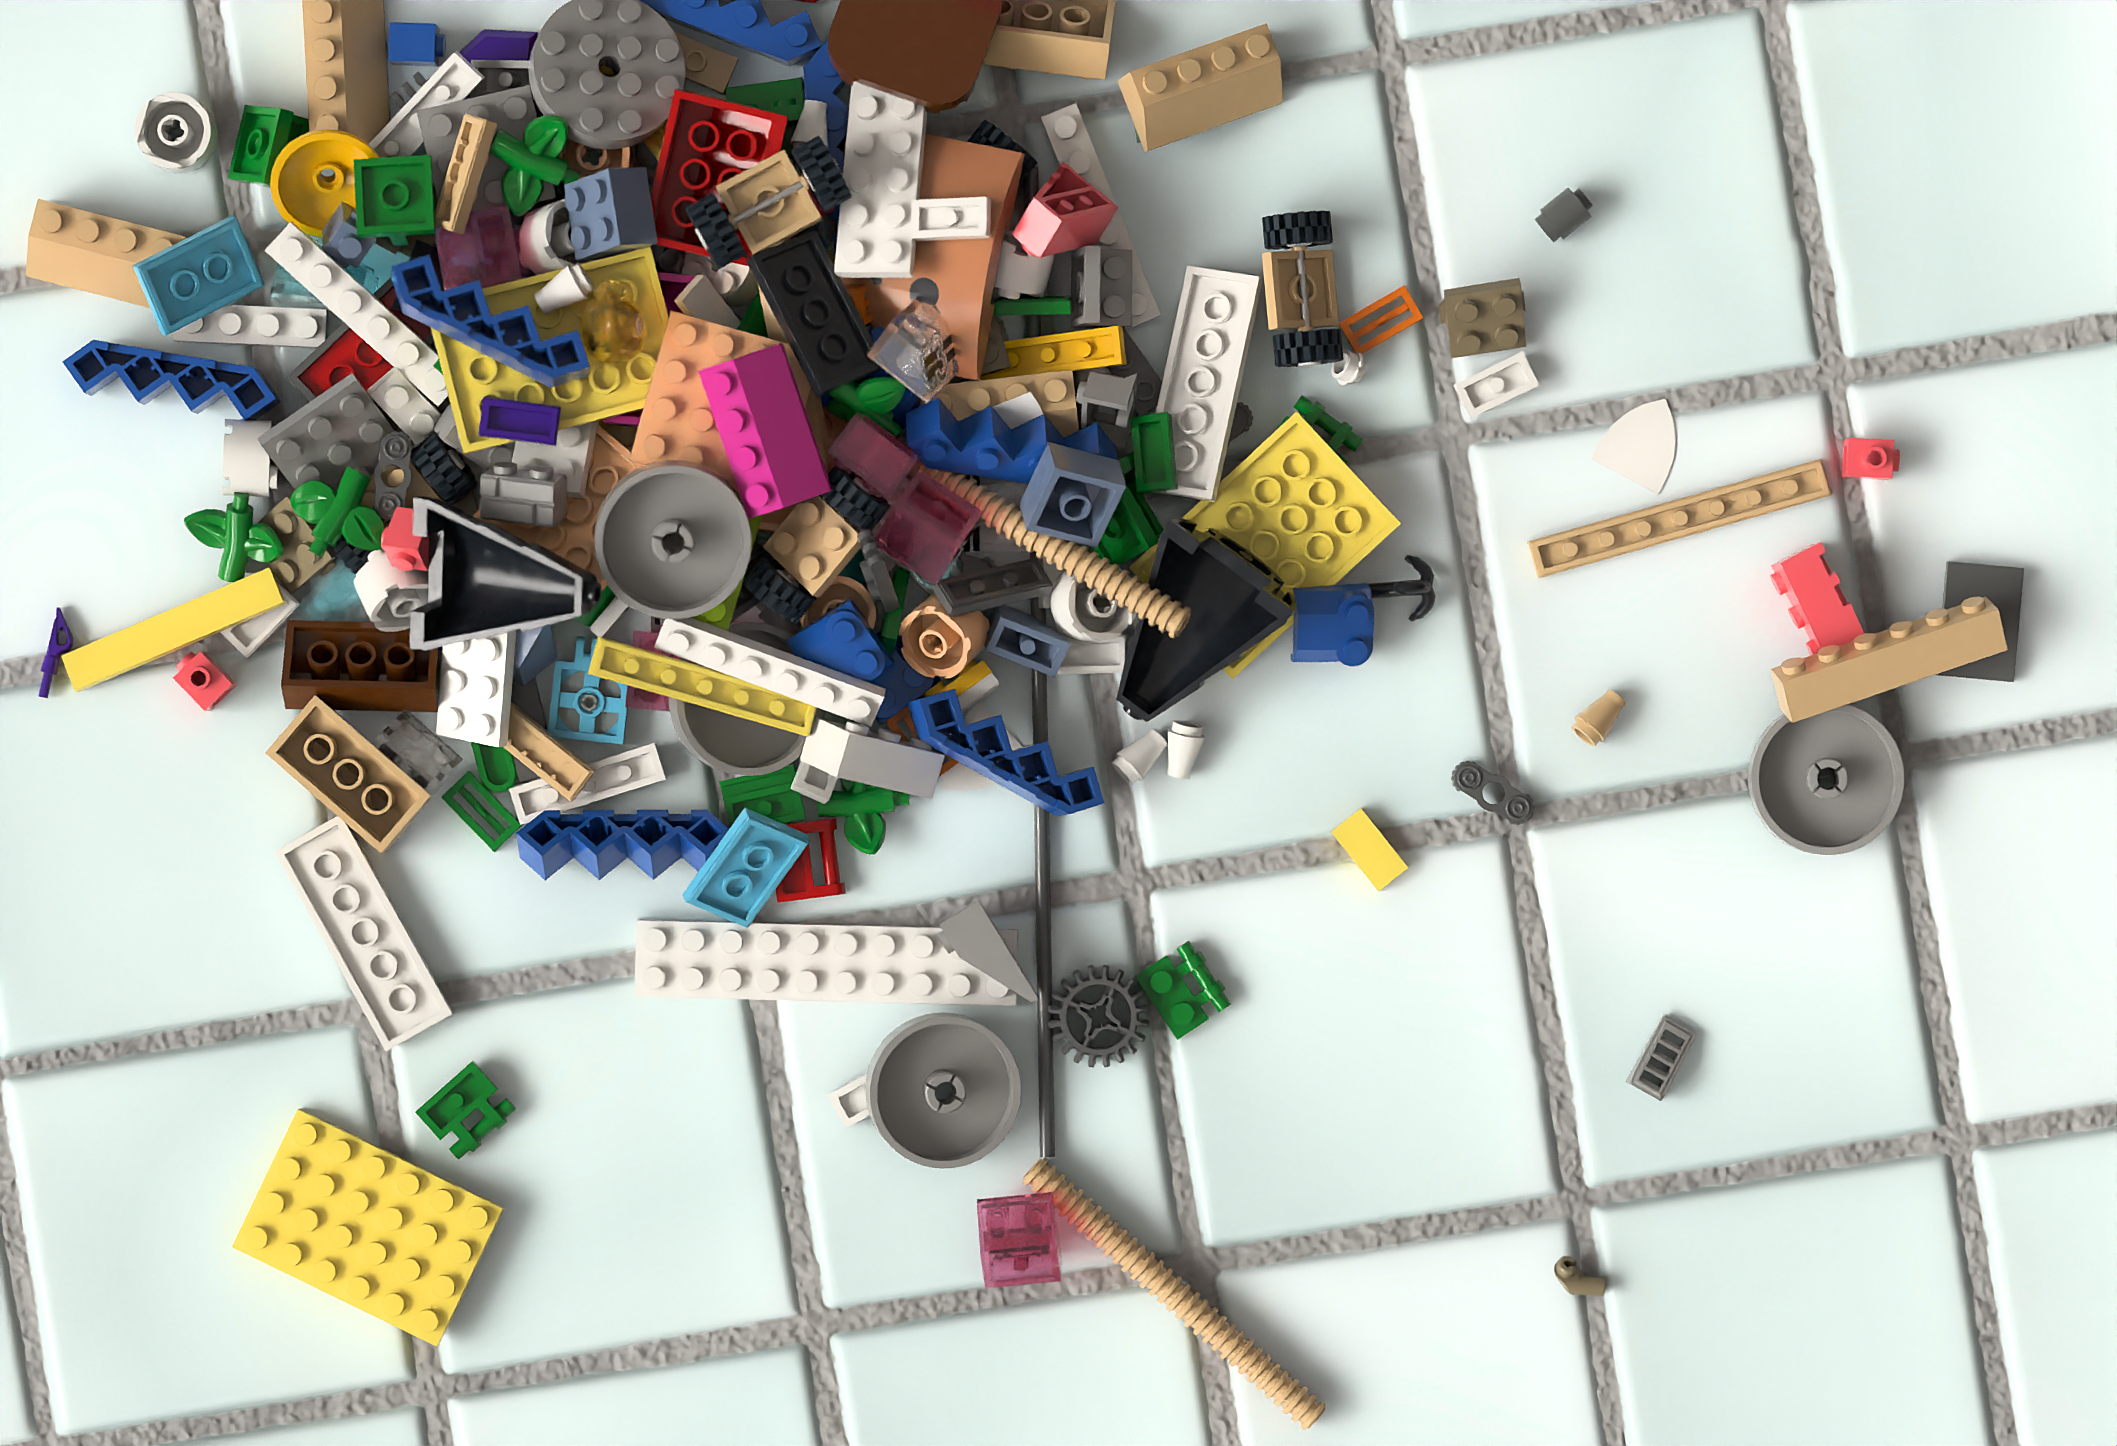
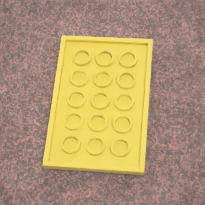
M651 247L580 264L590 278L594 291L587 294L588 299L552 310L547 314L539 307L534 294L544 288L563 269L482 289L491 316L528 305L540 341L578 330L590 365L588 377L550 388L431 328L464 455L516 442L479 437L483 397L561 407L558 431L644 408L669 318ZM637 317H639L638 323L644 325L641 335L637 334Z
M1297 411L1220 482L1216 502L1200 500L1181 518L1194 521L1197 524L1195 530L1205 532L1211 528L1250 551L1282 579L1284 584L1281 590L1285 595L1287 592L1293 594V588L1335 585L1401 524ZM1158 544L1149 548L1129 566V569L1140 578L1142 583H1149ZM1294 612L1288 618L1285 625L1249 648L1239 659L1223 668V670L1232 679L1235 678L1294 623Z
M297 1109L232 1247L437 1347L441 1343L503 1213L504 1207L302 1109Z

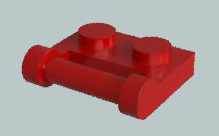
M836 818L786 824L807 834V836L808 833L819 832L826 885L814 886L808 844L776 888L777 903L846 894L845 883L840 882L834 830H837Z

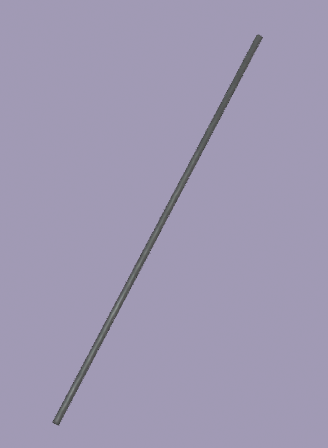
M1034 167L1023 181L1024 213L1035 195L1039 192L1038 167ZM1026 315V338L1041 336V315ZM1036 551L1030 552V559L1037 558L1038 560ZM1038 597L1031 598V615L1046 625V608H1039ZM1032 669L1033 744L1048 741L1047 674ZM1034 804L1037 996L1039 997L1037 999L1040 1157H1055L1053 1028L1048 1027V1021L1053 1020V1013L1048 1012V1006L1052 1005L1049 812Z

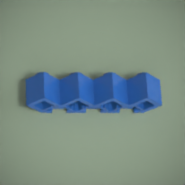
M639 0L667 20L723 40L726 43L752 53L768 57L787 66H792L814 56L822 46L807 11L771 26L760 0H735L722 7L718 0Z
M827 39L803 67L805 99L827 104L828 150L843 176L845 154L840 149L846 143L849 107L836 96L845 86L846 82L839 79L840 75L830 63L827 53ZM840 204L833 207L835 210L815 223L817 234L834 249L837 246Z
M429 255L392 266L391 279L404 314L550 388L588 377L590 365L578 330L540 341L529 306H523L491 316L479 280L441 291Z
M92 340L62 361L82 391L90 396H93L120 377L138 403L146 405L173 386L190 411L196 414L201 413L220 398L227 395L244 421L257 420L282 402L262 372L250 366L99 340Z
M939 397L906 413L907 445L923 464L930 469L1029 484L1048 442L1117 460L1116 445L1097 422L1063 438L1045 414L1013 429L1009 428L992 406L958 421Z
M955 689L907 702L919 740L1056 817L1105 804L1094 767L1079 769L1058 776L1048 741L1031 744L1015 750L1011 749L1002 715L965 724Z
M544 810L520 829L516 836L520 859L545 881L573 858L598 880H601L626 858H629L654 880L681 857L699 872L729 828L708 810H691V814H669L668 810H637V814H615L614 810H583V814H560V810Z

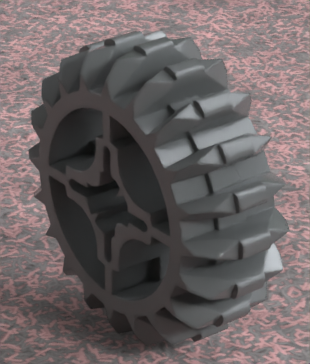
M1089 965L1087 967L1088 978L1083 979L1080 971L1077 969L1073 971V976L1077 981L1076 984L1072 986L1067 979L1063 978L1061 980V985L1068 990L1065 995L1058 991H1053L1052 997L1062 1002L1060 1007L1055 1005L1048 1006V1012L1059 1014V1019L1048 1021V1027L1055 1028L1060 1026L1061 1032L1056 1033L1052 1039L1054 1042H1059L1066 1038L1068 1043L1061 1049L1064 1055L1069 1053L1074 1047L1078 1050L1074 1056V1062L1079 1063L1082 1060L1083 1054L1090 1055L1088 1066L1093 1068L1096 1064V1056H1102L1103 1065L1106 1068L1110 1067L1108 1055L1115 1053L1118 1062L1122 1063L1125 1061L1124 1055L1120 1051L1122 1048L1126 1047L1132 1054L1137 1052L1136 1047L1130 1041L1133 1037L1138 1041L1143 1042L1146 1036L1136 1031L1137 1026H1150L1149 1020L1139 1019V1013L1150 1011V1007L1146 1004L1137 1006L1136 1001L1142 999L1145 996V992L1140 990L1132 995L1129 990L1136 984L1134 978L1129 979L1125 985L1120 983L1124 975L1123 970L1118 969L1114 979L1108 977V965H1103L1102 976H1095L1094 966ZM1107 985L1102 997L1095 1003H1086L1074 998V995L1085 987ZM1118 991L1126 998L1130 1006V1025L1116 1018L1111 1012V1006ZM1109 998L1105 1006V1015L1117 1025L1115 1026L1109 1022L1105 1025L1101 1023V1026H1095L1093 1032L1089 1034L1092 1028V1017L1080 1007L1088 1010L1095 1007L1097 1010V1006H1103L1105 999ZM1068 1008L1081 1014L1086 1020V1029L1080 1041L1073 1036L1068 1027L1066 1018ZM1104 1029H1110L1124 1035L1119 1041L1110 1046L1101 1048L1090 1047L1096 1035Z

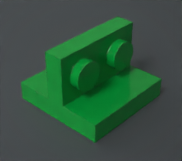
M801 77L725 88L727 100L788 116L781 151L784 150L788 158L793 157L791 152L793 145L790 142L804 107Z
M245 105L227 179L241 183L256 184L271 189V172L276 158L291 141L309 133V119L296 116L294 112L282 108Z
M431 155L353 159L358 238L390 236L393 246L409 245L408 235L436 234Z
M1131 472L1123 475L1126 488L1097 548L1093 547L1095 552L1099 553V558L1101 560L1103 558L1109 559V564L1111 565L1117 564L1120 566L1158 544L1160 534L1164 531L1145 496L1137 492L1136 481Z

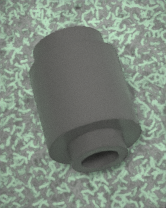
M1567 187L1540 209L1541 214L1535 218V221L1554 243L1560 237L1564 240L1592 216L1588 210L1593 205L1579 188L1572 192Z

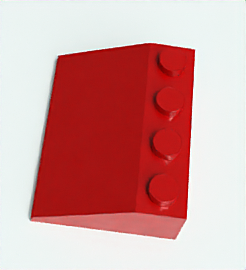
M675 89L650 196L658 241L657 245L711 257L701 243L685 207L713 193L727 216L730 215L716 190V186L779 153L788 116L690 90ZM736 229L734 231L746 255L732 263L748 266L746 260L752 253L739 229Z

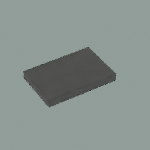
M1946 562L1942 609L1947 610L1961 605L1965 599L1971 597L1986 596L1999 609L2008 650L1936 674L1937 676L2014 682L2024 568Z

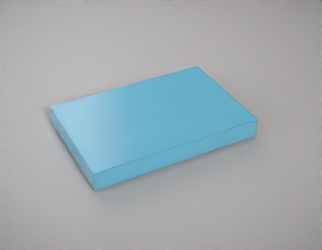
M230 216L132 265L160 332L165 336L265 286L239 221L234 216Z
M744 808L682 894L685 902L748 928L809 844L810 840L807 834Z

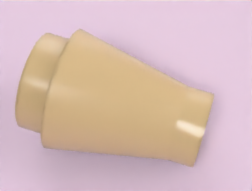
M1608 689L1602 697L1574 718L1576 722L1571 727L1573 732L1581 740L1593 747L1599 741L1604 742L1626 702L1616 692Z

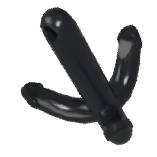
M1406 555L1405 561L1418 571L1421 576L1420 580L1369 583L1368 585L1371 588L1372 598L1421 595L1422 601L1417 606L1415 612L1408 618L1412 622L1423 618L1432 609L1436 596L1432 587L1434 574L1431 567L1419 557Z

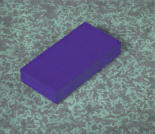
M483 397L479 437L556 446L561 407Z

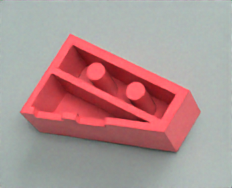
M1062 162L1049 181L1035 195L1012 235L1022 243L1021 246L1027 253L1039 258L1097 244L1119 207L1066 163Z
M1822 542L1811 544L1771 565L1775 572L1770 575L1774 587L1780 595L1786 593L1793 606L1788 609L1792 621L1798 629L1804 627L1810 641L1806 642L1810 655L1816 654L1823 647L1830 645L1840 646L1852 642L1855 637L1861 634H1865L1851 603H1847L1838 586L1841 582L1836 572H1831L1822 555L1826 552Z

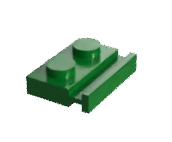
M795 765L785 766L780 770L764 775L741 776L719 781L729 827L733 825L744 808L782 824L806 819L801 793L790 789L796 775Z

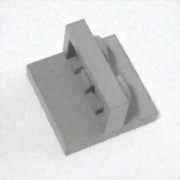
M1084 246L1072 252L1071 297L1074 299V311L1071 313V328L1132 326L1133 250L1101 249V246Z

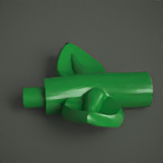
M546 115L534 119L527 125L523 135V142L500 128L497 129L493 136L489 154L511 166L506 170L501 179V191L507 206L518 217L527 213L541 198L544 191L543 180L558 186L560 182L568 184L576 181L580 176V173L568 168L569 161L558 157L566 148L569 137V127L567 120L564 118Z
M880 377L868 379L861 384L855 381L827 393L834 399L828 401L826 411L839 420H844L846 423L859 428L867 425L875 434L883 432L893 439L898 435L901 427L892 420L894 414L891 410L897 406L904 394L906 379L901 377Z
M347 467L336 492L327 483L312 480L303 483L292 493L290 502L295 513L304 521L316 524L311 533L315 539L308 551L322 558L328 546L335 547L342 535L347 543L354 547L375 551L382 549L381 537L385 529L384 521L376 509L361 504L365 491L371 481L369 477Z
M234 492L233 502L227 505L226 512L218 509H204L184 518V525L199 542L207 547L224 548L218 571V577L224 581L236 582L245 578L249 557L262 563H272L278 560L284 553V547L280 539L269 525L265 523L253 524L254 509L248 504L249 493Z
M840 778L841 787L844 791L833 790L829 801L825 804L817 801L818 817H845L844 834L848 842L863 853L875 855L881 848L886 834V822L881 813L895 812L894 806L909 805V794Z

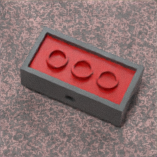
M391 277L373 294L390 310L396 297ZM391 310L434 349L433 344L435 342L432 338L433 334L430 333L431 327L414 318ZM343 322L287 378L311 402L351 373L355 375L367 391L390 371L393 366Z

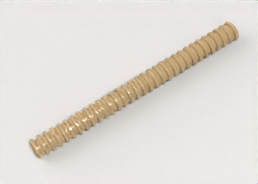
M867 425L859 428L854 439L855 448H865V454L871 455L873 453L875 460L881 461L883 459L885 466L891 467L893 465L895 472L901 473L903 471L905 478L911 479L913 477L917 485L923 483L925 490H934L935 496L938 498L944 496L945 502L948 504L954 502L955 508L958 510L964 508L965 514L968 516L976 515L975 520L978 522L986 521L985 525L988 528L996 527L995 530L998 534L1006 533L1008 540L1016 539L1018 546L1026 545V551H1036V556L1040 559L1046 557V562L1050 565L1056 563L1058 570L1062 571L1065 569L1068 576H1077L1078 582H1087L1088 588H1097L1098 594H1107L1109 601L1117 600L1118 606L1121 608L1127 606L1129 613H1139V619H1149V625H1159V631L1165 632L1167 630L1169 637L1175 638L1184 630L1191 617V609L1189 607L1181 608L1179 601L1171 602L1169 595L1161 596L1159 589L1151 590L1149 583L1144 582L1141 584L1139 577L1134 576L1131 578L1129 571L1123 570L1121 572L1119 565L1113 564L1111 566L1109 559L1103 558L1101 560L1099 553L1095 551L1092 553L1088 552L1089 547L1085 545L1080 547L1078 546L1079 543L1026 530L1022 512L1017 509L1018 505L1016 503L1008 504L1006 497L998 498L996 491L988 492L986 485L978 486L976 479H967V474L927 468L907 445L906 437L900 436L898 438L896 436L891 439L883 432L875 434Z
M1040 1158L1023 1177L1022 1183L1025 1186L1030 1184L1033 1187L1031 1191L1034 1194L1039 1192L1042 1195L1040 1198L1042 1201L1048 1200L1051 1203L1049 1205L1051 1209L1057 1208L1059 1210V1216L1063 1217L1065 1215L1069 1218L1068 1224L1072 1225L1074 1223L1078 1226L1076 1231L1079 1233L1085 1232L1087 1234L1085 1238L1088 1241L1094 1240L1096 1242L1094 1246L1097 1249L1102 1247L1104 1249L1103 1254L1106 1257L1111 1255L1114 1264L1120 1263L1123 1272L1128 1270L1131 1273L1130 1278L1132 1280L1137 1278L1140 1281L1139 1286L1141 1288L1146 1286L1149 1289L1148 1294L1150 1296L1155 1294L1158 1297V1303L1164 1302L1167 1305L1166 1310L1176 1312L1175 1318L1178 1320L1180 1318L1184 1319V1325L1186 1327L1192 1326L1195 1335L1201 1334L1204 1343L1209 1341L1212 1344L1211 1349L1213 1351L1218 1349L1221 1352L1219 1356L1222 1359L1227 1357L1230 1360L1228 1364L1231 1367L1236 1365L1239 1368L1237 1372L1240 1375L1245 1373L1248 1382L1254 1381L1257 1390L1263 1389L1265 1397L1275 1399L1274 1405L1283 1406L1282 1412L1285 1414L1291 1413V1419L1294 1422L1299 1420L1301 1422L1300 1427L1303 1430L1309 1429L1325 1411L1326 1404L1323 1401L1317 1402V1396L1314 1393L1309 1395L1307 1393L1308 1388L1305 1385L1300 1387L1298 1385L1299 1380L1297 1378L1291 1379L1288 1370L1282 1371L1279 1362L1273 1363L1270 1354L1265 1356L1262 1353L1263 1348L1261 1346L1256 1348L1253 1345V1339L1247 1340L1244 1337L1245 1332L1235 1330L1236 1324L1227 1323L1225 1315L1219 1316L1216 1307L1210 1308L1207 1299L1202 1301L1199 1298L1200 1293L1198 1291L1193 1293L1190 1290L1192 1286L1189 1283L1184 1285L1181 1282L1183 1278L1180 1275L1175 1277L1172 1274L1174 1270L1171 1267L1166 1269L1163 1266L1165 1263L1163 1260L1157 1261L1154 1252L1148 1253L1146 1251V1245L1136 1243L1138 1238L1128 1236L1129 1230L1126 1228L1120 1229L1118 1227L1120 1223L1117 1220L1112 1222L1109 1219L1111 1215L1108 1212L1103 1214L1101 1212L1102 1207L1099 1204L1094 1206L1091 1197L1086 1199L1083 1196L1084 1191L1082 1189L1077 1191L1074 1188L1075 1183L1073 1181L1068 1183L1065 1180L1066 1175L1064 1173L1059 1175L1056 1172L1057 1167L1055 1165L1050 1167L1047 1164V1158Z

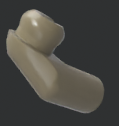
M1563 1256L1556 1262L1554 1266L1555 1277L1569 1294L1604 1296L1605 1277L1585 1276L1577 1266L1576 1260L1570 1256Z

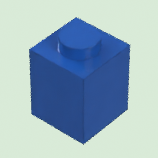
M390 22L388 61L392 65L438 66L439 57H445L446 36L445 34H440V28L436 24Z

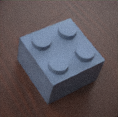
M646 167L608 168L564 185L565 205L569 214L571 243L574 247L576 261L599 260L643 249L658 243Z
M1048 442L1019 503L1026 530L1097 548L1126 488L1119 460Z

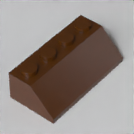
M287 620L281 679L285 709H303L317 695L333 710L438 712L441 647L425 651L422 649H410V628L395 632H385L377 629L373 622Z

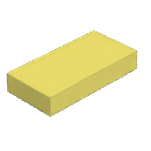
M1361 808L1331 831L1377 891L1383 889L1408 869V866Z

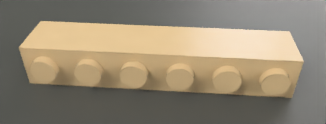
M1986 596L1971 597L1965 599L1961 605L1947 610L1935 609L1928 612L1923 618L1911 622L1900 621L1894 623L1885 631L1876 634H1861L1855 637L1852 642L1840 646L1830 645L1823 647L1814 655L1805 658L1795 657L1787 659L1781 666L1772 668L1771 673L1780 709L1794 723L2008 649L1999 609Z

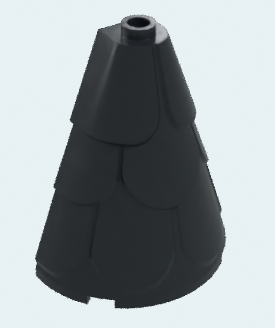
M424 496L413 497V535L429 536L428 603L410 612V649H422L425 651L470 639L480 640L516 629L524 632L582 616L599 604L602 587L597 582L596 576L540 544H529L490 522L486 523L445 501Z
M1179 518L1169 520L1164 531L1160 534L1149 579L1151 590L1157 588L1160 590L1161 596L1167 594L1170 596L1171 602L1179 601L1181 608L1189 607L1191 609V617L1179 636L1171 638L1167 630L1165 632L1159 631V625L1151 626L1148 623L1149 619L1141 620L1138 618L1135 634L1129 640L1116 700L1123 704L1124 711L1136 720L1143 719L1148 722L1201 688L1206 679L1239 659L1249 648L1285 625L1288 618L1296 610V601L1293 594L1287 592L1285 595L1282 592L1281 587L1284 582L1263 561L1232 539L1211 528L1205 532L1195 530L1197 524L1194 521Z

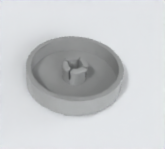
M639 0L569 1L556 10L546 21L534 43L529 60L531 92L543 116L555 115L567 120L569 127V139L598 149L626 148L643 142L654 135L668 120L674 90L677 88L683 89L685 83V59L675 32L659 13ZM605 62V66L612 69L615 77L604 76L600 72L599 67L603 66Z
M665 460L641 466L624 476L614 485L604 499L595 525L596 558L602 576L608 586L630 607L646 615L658 618H688L716 607L738 586L750 559V525L739 496L726 480L717 473L699 464L687 461ZM678 529L679 534L684 538L682 544L676 548H668L663 544L662 538L667 533L676 532Z
M733 622L729 626L728 631L794 655L787 642V639L792 635L778 627L755 622ZM680 658V659H679V660H683V661L690 662V663H693V664H697V663H694V662H692V661H689V660H686V659H683V658ZM669 697L671 719L680 740L692 755L716 770L742 776L764 775L782 769L802 754L807 736ZM817 707L815 717L823 718L824 710Z
M1844 705L1794 723L1785 714L1773 721L1760 736L1752 752L1748 769V788L1756 814L1764 826L1777 839L1803 852L1836 855L1854 851L1865 846L1888 827L1901 803L1904 791V767L1900 751L1887 729L1865 711L1851 705ZM1827 767L1835 774V782L1829 789L1818 787L1817 776L1820 772L1819 769Z
M945 1012L931 1013L906 1021L882 1041L872 1057L868 1068L865 1095L869 1115L874 1126L883 1139L897 1153L922 1166L941 1169L956 1168L980 1160L997 1148L1005 1139L1018 1114L1021 1100V1081L1013 1055L1004 1042L990 1029L964 1015ZM942 1082H951V1094L945 1099H936L935 1089L932 1086L937 1087Z

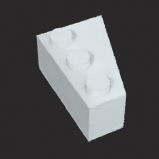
M814 717L800 760L835 777L932 799L945 755L932 750L931 746L916 737H911L910 742L900 740L901 735L887 730L879 729L877 734L870 732L869 727L847 721V724L844 725Z

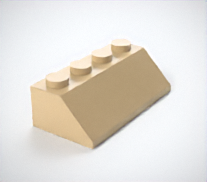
M302 0L309 132L327 129L351 133L369 144L390 122L384 0Z
M1003 0L1000 19L983 64L1008 69L1039 71L1046 74L1079 76L1085 79L1106 80L1116 0Z
M1267 23L1132 70L1118 80L1145 152L1283 103L1281 60Z
M38 199L28 235L26 276L150 308L132 265L188 237Z
M1072 370L929 386L921 401V405L939 397L955 418L960 421L990 406L994 407L1031 392L1043 414H1045L1063 438L1079 431Z
M317 695L309 701L265 752L380 853H385L392 847L432 796Z

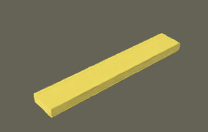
M269 567L64 654L61 657L74 691L80 692L283 606L286 602L275 573Z
M598 637L588 670L590 675L809 737L817 710L815 706L722 672L603 637Z

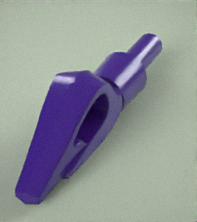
M60 607L56 609V618L54 619L47 653L44 656L40 670L44 674L38 696L48 698L53 674L57 675L60 661L59 656L69 651L74 643L73 635ZM62 629L65 630L67 636V643L64 645L59 644V632Z

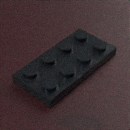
M816 230L751 255L746 260L816 397L881 371L886 366L840 276H836L834 273L835 267Z

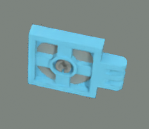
M578 636L575 661L555 660L548 732L558 738L624 745L630 686L588 674L598 638L592 639L591 653L584 652L586 637Z

